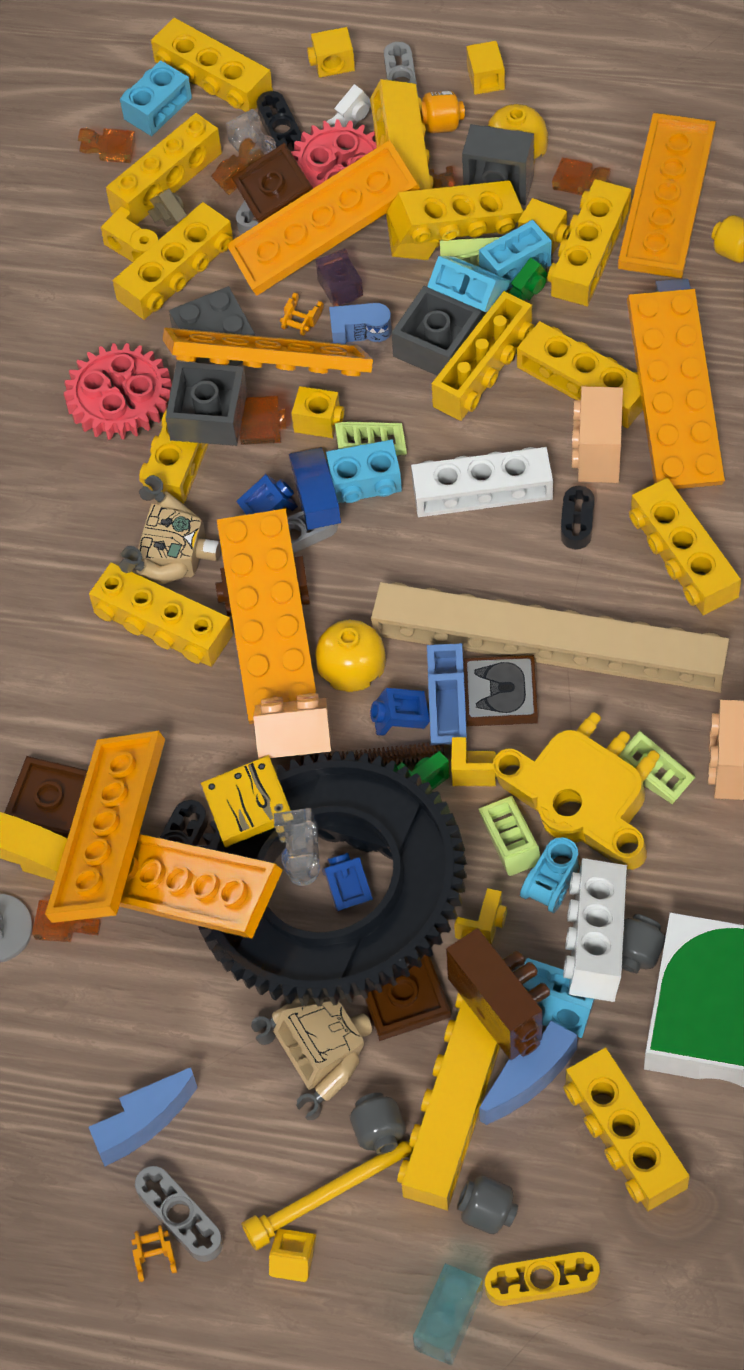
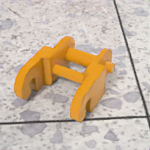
M293 293L292 298H289L284 307L285 315L280 319L281 328L285 330L290 326L299 329L300 335L304 336L307 331L309 332L310 326L314 327L323 311L324 303L318 301L317 307L314 306L313 310H309L307 314L294 310L298 303L299 295ZM295 315L304 318V321L300 323L292 320Z
M158 1225V1232L142 1236L139 1235L138 1231L134 1232L135 1239H132L131 1242L132 1245L137 1244V1249L132 1251L139 1282L145 1281L142 1268L145 1258L162 1253L169 1258L172 1274L177 1273L170 1240L165 1241V1237L169 1236L168 1230L163 1231L162 1225ZM157 1240L161 1241L162 1248L143 1252L142 1244Z

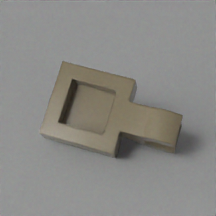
M170 189L164 190L150 199L154 208L149 210L148 213L154 222L163 219L168 227L178 223L187 216L183 210L184 204L181 198L176 193H172Z

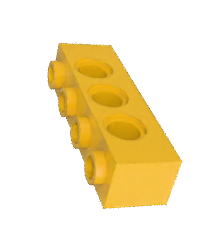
M173 18L151 39L154 62L158 63L160 60L188 76L189 82L200 86L208 94L216 95L227 101L233 108L241 109L251 114L257 108L258 97L264 92L273 91L270 69L176 18Z
M193 114L106 186L110 211L114 214L122 206L131 212L132 221L137 225L149 215L148 211L154 208L150 201L151 198L167 189L175 193L222 154L218 128L199 114Z
M594 179L590 191H584L580 202L581 211L579 215H573L569 227V238H563L558 252V257L560 258L557 264H551L548 272L547 282L551 283L552 297L589 306L630 212V188Z
M510 180L398 192L387 210L400 244L412 242L422 244L429 240L438 239L449 241L463 236L475 238L489 233L506 234L515 228L516 223L524 212Z
M202 202L112 280L117 301L143 320L153 312L158 311L166 300L174 293L181 291L186 283L198 272L204 271L214 258L228 250L226 244L233 240L231 221Z
M539 321L517 347V368L575 400H581L582 386L623 388V427L628 429L643 411L638 372H632L619 365L613 358L605 357L592 350L587 344L577 342L564 335L558 328L550 327Z
M166 409L162 417V430L159 436H155L152 440L151 456L148 463H143L141 467L139 481L143 486L153 491L152 487L145 483V479L155 475L163 483V490L161 492L167 491L182 504H185L208 444L170 441L165 418Z
M668 478L632 495L631 510L629 511L631 522L637 529L641 528L647 536L650 549L654 554H660L665 561V567L669 576L673 580L677 579L682 585L685 598L691 606L696 605L704 616L739 598L741 578ZM678 546H684V547H687V548H686V549H680V548H677V547H678ZM695 572H704V573H706V574H704V575H699V574H696Z
M606 1047L566 1069V1084L563 1086L567 1098L573 1106L579 1104L586 1115L583 1119L588 1131L594 1138L599 1136L607 1147L604 1150L605 1156L615 1171L621 1169L628 1180L625 1182L626 1189L635 1203L641 1201L648 1212L688 1189L690 1177ZM599 1093H604L613 1100L608 1104H599L593 1100V1097ZM619 1125H626L633 1130V1133L623 1137L617 1135L613 1129ZM640 1157H647L653 1161L654 1166L649 1169H641L635 1165L634 1161Z

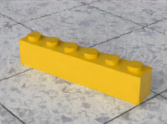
M380 79L370 98L376 145L379 147L390 140L420 189H433V177L429 175L428 169L429 150L425 148L424 142L426 128L425 124L421 121L420 114L422 101L418 97L416 84ZM386 213L392 257L429 260L435 248L439 247L441 239L429 240L422 244H415L414 242L400 244L388 213Z
M459 993L455 1004L456 1008H460L456 1021L449 1020L444 1036V1041L448 1042L445 1055L438 1054L434 1064L433 1076L437 1077L433 1090L427 1088L423 1097L421 1111L425 1112L422 1124H415L411 1133L409 1146L414 1148L410 1160L404 1159L402 1161L397 1182L402 1183L404 1198L447 1211L479 1116V1107L484 1100L500 1050V1046Z

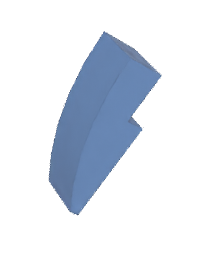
M462 643L427 645L431 745L452 744V737H466L467 741Z
M550 1021L542 1034L540 1045L535 1051L527 1056L522 1057L520 1054L513 1060H508L479 1107L480 1122L488 1125L509 1115L545 1089L564 1069L576 1052L578 1035Z
M191 1067L120 1097L119 1100L124 1112L89 1126L104 1166L129 1155L147 1143L182 1110L198 1088Z

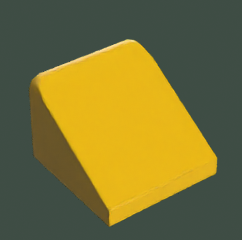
M278 1229L269 1254V1275L275 1278L306 1282L310 1273L316 1234Z

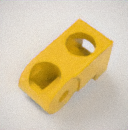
M122 206L101 226L104 245L132 262L158 241L157 234L154 231L141 229L134 224L131 212Z

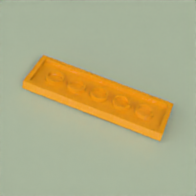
M653 113L618 259V269L682 279L716 121Z
M388 140L226 245L252 291L258 296L385 215L398 192L421 189L391 141Z
M695 289L630 294L627 298L654 484L668 478L675 489L722 485L725 478Z
M165 327L163 333V342L171 354L176 355V359L180 361L195 362L196 357L209 358V362L214 364L228 365L230 360L243 361L242 364L244 366L261 368L263 363L276 364L275 367L277 369L293 371L296 369V366L308 367L310 372L321 374L328 373V369L341 370V374L347 376H361V372L371 373L373 359L359 345Z
M286 508L217 519L249 724H254L255 706L262 705V699L282 697L283 702L297 701L298 695L316 693Z
M159 730L98 739L96 741L45 915L52 923L117 915L165 743V738Z
M139 834L119 907L252 939L283 870L275 863Z

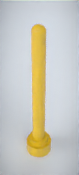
M402 1141L398 1143L397 1148L393 1151L373 1157L266 1218L265 1215H262L258 1218L254 1215L243 1221L241 1225L255 1251L270 1243L269 1239L275 1236L274 1231L409 1156L413 1151V1147L409 1146L408 1141Z

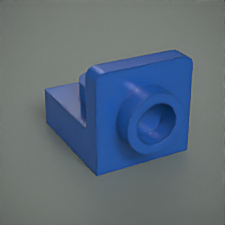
M267 474L236 501L246 515L279 510L284 506L293 511L298 507L291 498L294 494L291 487L283 479L276 481Z
M385 688L377 700L372 703L370 710L371 720L375 722L376 734L385 736L392 726L425 729L430 722L425 691Z
M349 853L327 859L329 867L322 868V872L326 876L336 911L373 900L360 857L350 859Z

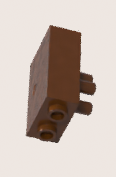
M476 928L446 948L448 980L510 1060H513L520 1054L522 1057L527 1056L538 1048L542 1040V1009L538 1003L550 996V990L545 983H540L527 991L523 984L538 974L535 965L531 962L525 964V958L519 951H515L502 959L482 932Z

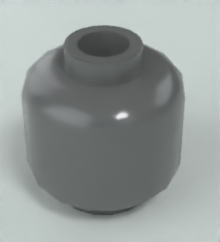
M635 914L633 918L624 919L622 969L637 974L640 969L647 970L656 966L665 943V935L660 931L661 925L658 922L639 914Z
M371 1093L356 1101L355 1108L350 1114V1121L359 1146L365 1150L376 1151L377 1154H385L396 1149L398 1146L397 1142L402 1139L406 1132L405 1123L397 1102L391 1097L384 1096L382 1093Z
M480 1176L473 1182L470 1180L466 1182L457 1203V1210L461 1211L463 1223L488 1234H496L503 1225L507 1227L512 1225L517 1214L518 1205L512 1203L514 1196L510 1186L489 1177Z

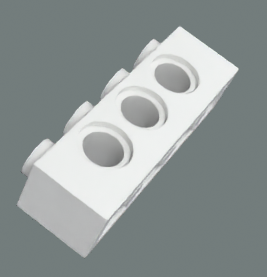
M528 447L519 451L492 452L488 455L473 457L460 456L450 460L424 461L420 464L411 465L412 484L418 517L553 500V478L547 447Z
M582 858L579 873L572 872L569 894L575 895V900H570L567 922H573V927H568L565 950H572L571 956H566L563 978L570 979L569 995L611 1002L615 1001L622 971L627 865Z

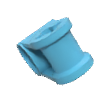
M561 837L555 838L548 843L536 866L530 871L524 881L520 892L521 898L526 900L530 897L548 906V911L552 913L559 909L570 886L572 872L577 873L579 869L578 848L573 841ZM558 856H567L571 859L566 864H557L553 861Z

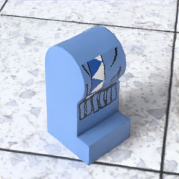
M368 303L329 307L333 343L346 344V342L364 341L366 339L373 342H381L391 335V312L384 304Z

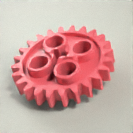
M336 119L335 127H330L326 121H323L322 130L312 125L311 134L302 133L301 142L295 141L294 150L291 151V154L311 186L315 188L376 149L377 145L374 142L375 132L373 131L365 135V125H361L355 130L353 129L352 121H349L346 127L341 126L339 119ZM315 161H318V162H322L323 164H317V163H314V162H315Z
M112 343L111 351L108 352L100 346L99 355L95 356L87 352L88 362L77 360L78 370H69L71 380H65L67 391L64 392L68 413L72 414L75 424H82L84 432L93 428L95 437H98L103 431L106 432L108 440H111L114 433H119L120 438L124 440L127 431H131L136 437L138 436L137 428L143 427L147 431L151 430L149 421L152 420L159 423L161 421L159 412L164 413L167 409V402H169L172 387L168 368H164L161 358L155 360L153 351H149L144 355L140 345L134 351H130L129 343H126L122 350H118L116 344ZM103 373H106L111 378V381Z

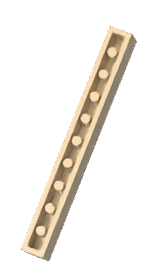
M380 582L371 616L372 627L380 637L427 645L462 643L464 651L500 657L534 655V661L537 663L719 693L721 692L729 638H723L714 633H692L677 627L661 628L650 626L645 622L630 623L618 621L608 616L593 617L581 615L572 610L562 612L545 609L540 605L525 606L512 604L503 599H481L471 594H450L435 588L419 589L397 582L391 584Z

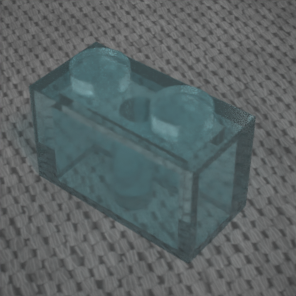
M445 1263L413 1335L414 1349L452 1366L482 1297V1278Z

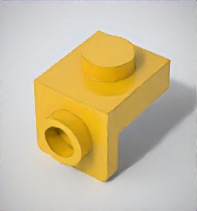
M487 888L478 921L457 917L454 924L455 938L461 939L478 928L492 945L496 928H503L507 914V906L502 905V891Z

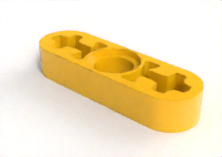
M575 1252L498 1265L490 1269L485 1277V1292L488 1299L499 1306L591 1291L597 1285L600 1267L596 1258L587 1252ZM577 1264H583L585 1270H592V1272L587 1274V1280L580 1281L579 1276L574 1274L565 1276L566 1285H560L558 1266H564V1274L575 1272ZM538 1269L550 1271L554 1277L552 1285L545 1289L535 1287L530 1280L533 1272ZM524 1272V1285L527 1291L520 1292V1284L510 1285L507 1294H501L499 1288H492V1286L497 1285V1278L505 1277L507 1283L519 1282L518 1273Z

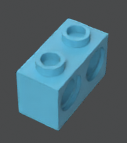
M160 60L152 69L147 70L143 77L135 85L127 89L120 98L124 120L153 136L192 99L189 77Z
M531 220L479 249V267L510 280L508 290L513 287L511 282L530 257L540 263L544 269L551 266L552 241L535 221Z
M438 256L427 287L481 311L488 312L502 292L507 291L510 280L457 257Z
M393 439L326 452L327 464L338 503H353L364 498L385 497L396 492H402L401 473Z
M527 958L525 964L528 962L533 963L537 968L538 974L523 984L525 989L529 991L538 984L545 983L550 990V996L538 1003L542 1009V1025L547 1027L550 1021H553L577 1034L579 1038H582L595 999L569 995L570 979L563 978V969Z

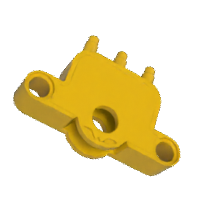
M592 712L588 718L584 719L576 731L566 730L553 737L535 762L515 749H504L495 755L493 769L499 785L539 812L545 831L553 839L564 837L574 843L582 841L612 862L627 865V870H634L644 864L647 858V850L643 836L629 823L645 801L643 782L656 766V762L660 758L658 752L651 750L634 768L618 757L630 739V735L627 732L621 731L607 748L589 738L601 720L600 715ZM508 766H519L515 774H503V771ZM577 802L581 804L580 810L574 815L562 816L557 813L564 803ZM626 843L638 845L637 849L630 854L620 852V848Z

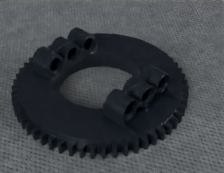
M335 751L332 759L327 761L324 752L319 754L317 762L314 763L309 755L305 756L302 766H299L295 759L290 760V770L287 771L280 764L277 765V777L294 820L228 847L224 846L215 821H211L210 826L214 833H204L203 838L207 846L199 847L274 863L290 843L308 832H313L323 840L334 843L346 841V843L357 850L364 852L379 851L385 857L392 859L393 874L389 888L378 906L366 917L351 926L335 931L310 932L297 929L279 919L268 905L252 939L199 926L198 928L209 950L212 951L217 962H221L226 972L231 970L234 979L237 981L242 979L248 989L255 985L260 995H264L269 990L273 1000H277L283 994L287 1004H291L296 996H298L301 1005L306 1006L310 998H314L319 1007L322 1006L325 997H330L334 1006L338 1004L339 999H347L351 1003L354 996L362 995L366 999L370 991L376 990L378 993L383 992L384 985L390 983L395 986L397 984L396 978L399 976L409 977V969L413 966L420 968L422 966L421 959L424 955L429 957L433 955L432 946L443 943L441 933H449L451 931L448 920L457 919L455 907L462 906V899L459 893L465 892L466 889L462 879L467 878L464 867L467 864V860L464 854L465 847L455 817L453 813H450L446 801L442 802L440 793L432 791L428 781L422 784L420 775L416 773L411 776L406 766L398 770L396 762L393 760L385 766L381 756H378L371 763L368 753H364L357 761L354 752L349 751L345 760H342L339 751Z

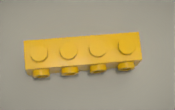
M505 291L502 292L431 383L434 408L459 421H462L468 411L473 412L476 409L482 393L486 388H491L495 384L501 368L512 362L517 347L534 328V324H532V304Z
M112 562L89 593L93 611L102 620L107 622L113 620L123 625L130 633L137 636L142 634L151 638L161 648L167 650L172 648L196 664L201 662L212 667L233 636L230 617L133 572L124 573L118 565Z

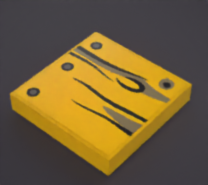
M269 755L201 782L225 847L294 820Z

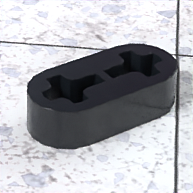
M584 486L569 488L563 497L561 541L566 547L574 550L586 547L592 538L594 494ZM577 499L583 500L581 512L575 511ZM574 523L580 524L579 536L572 535Z

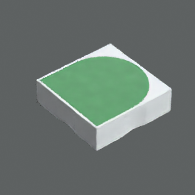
M670 913L645 1052L644 1070L694 1079H720L744 1087V925Z

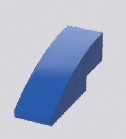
M322 447L290 453L289 459L307 530L341 523L339 504Z

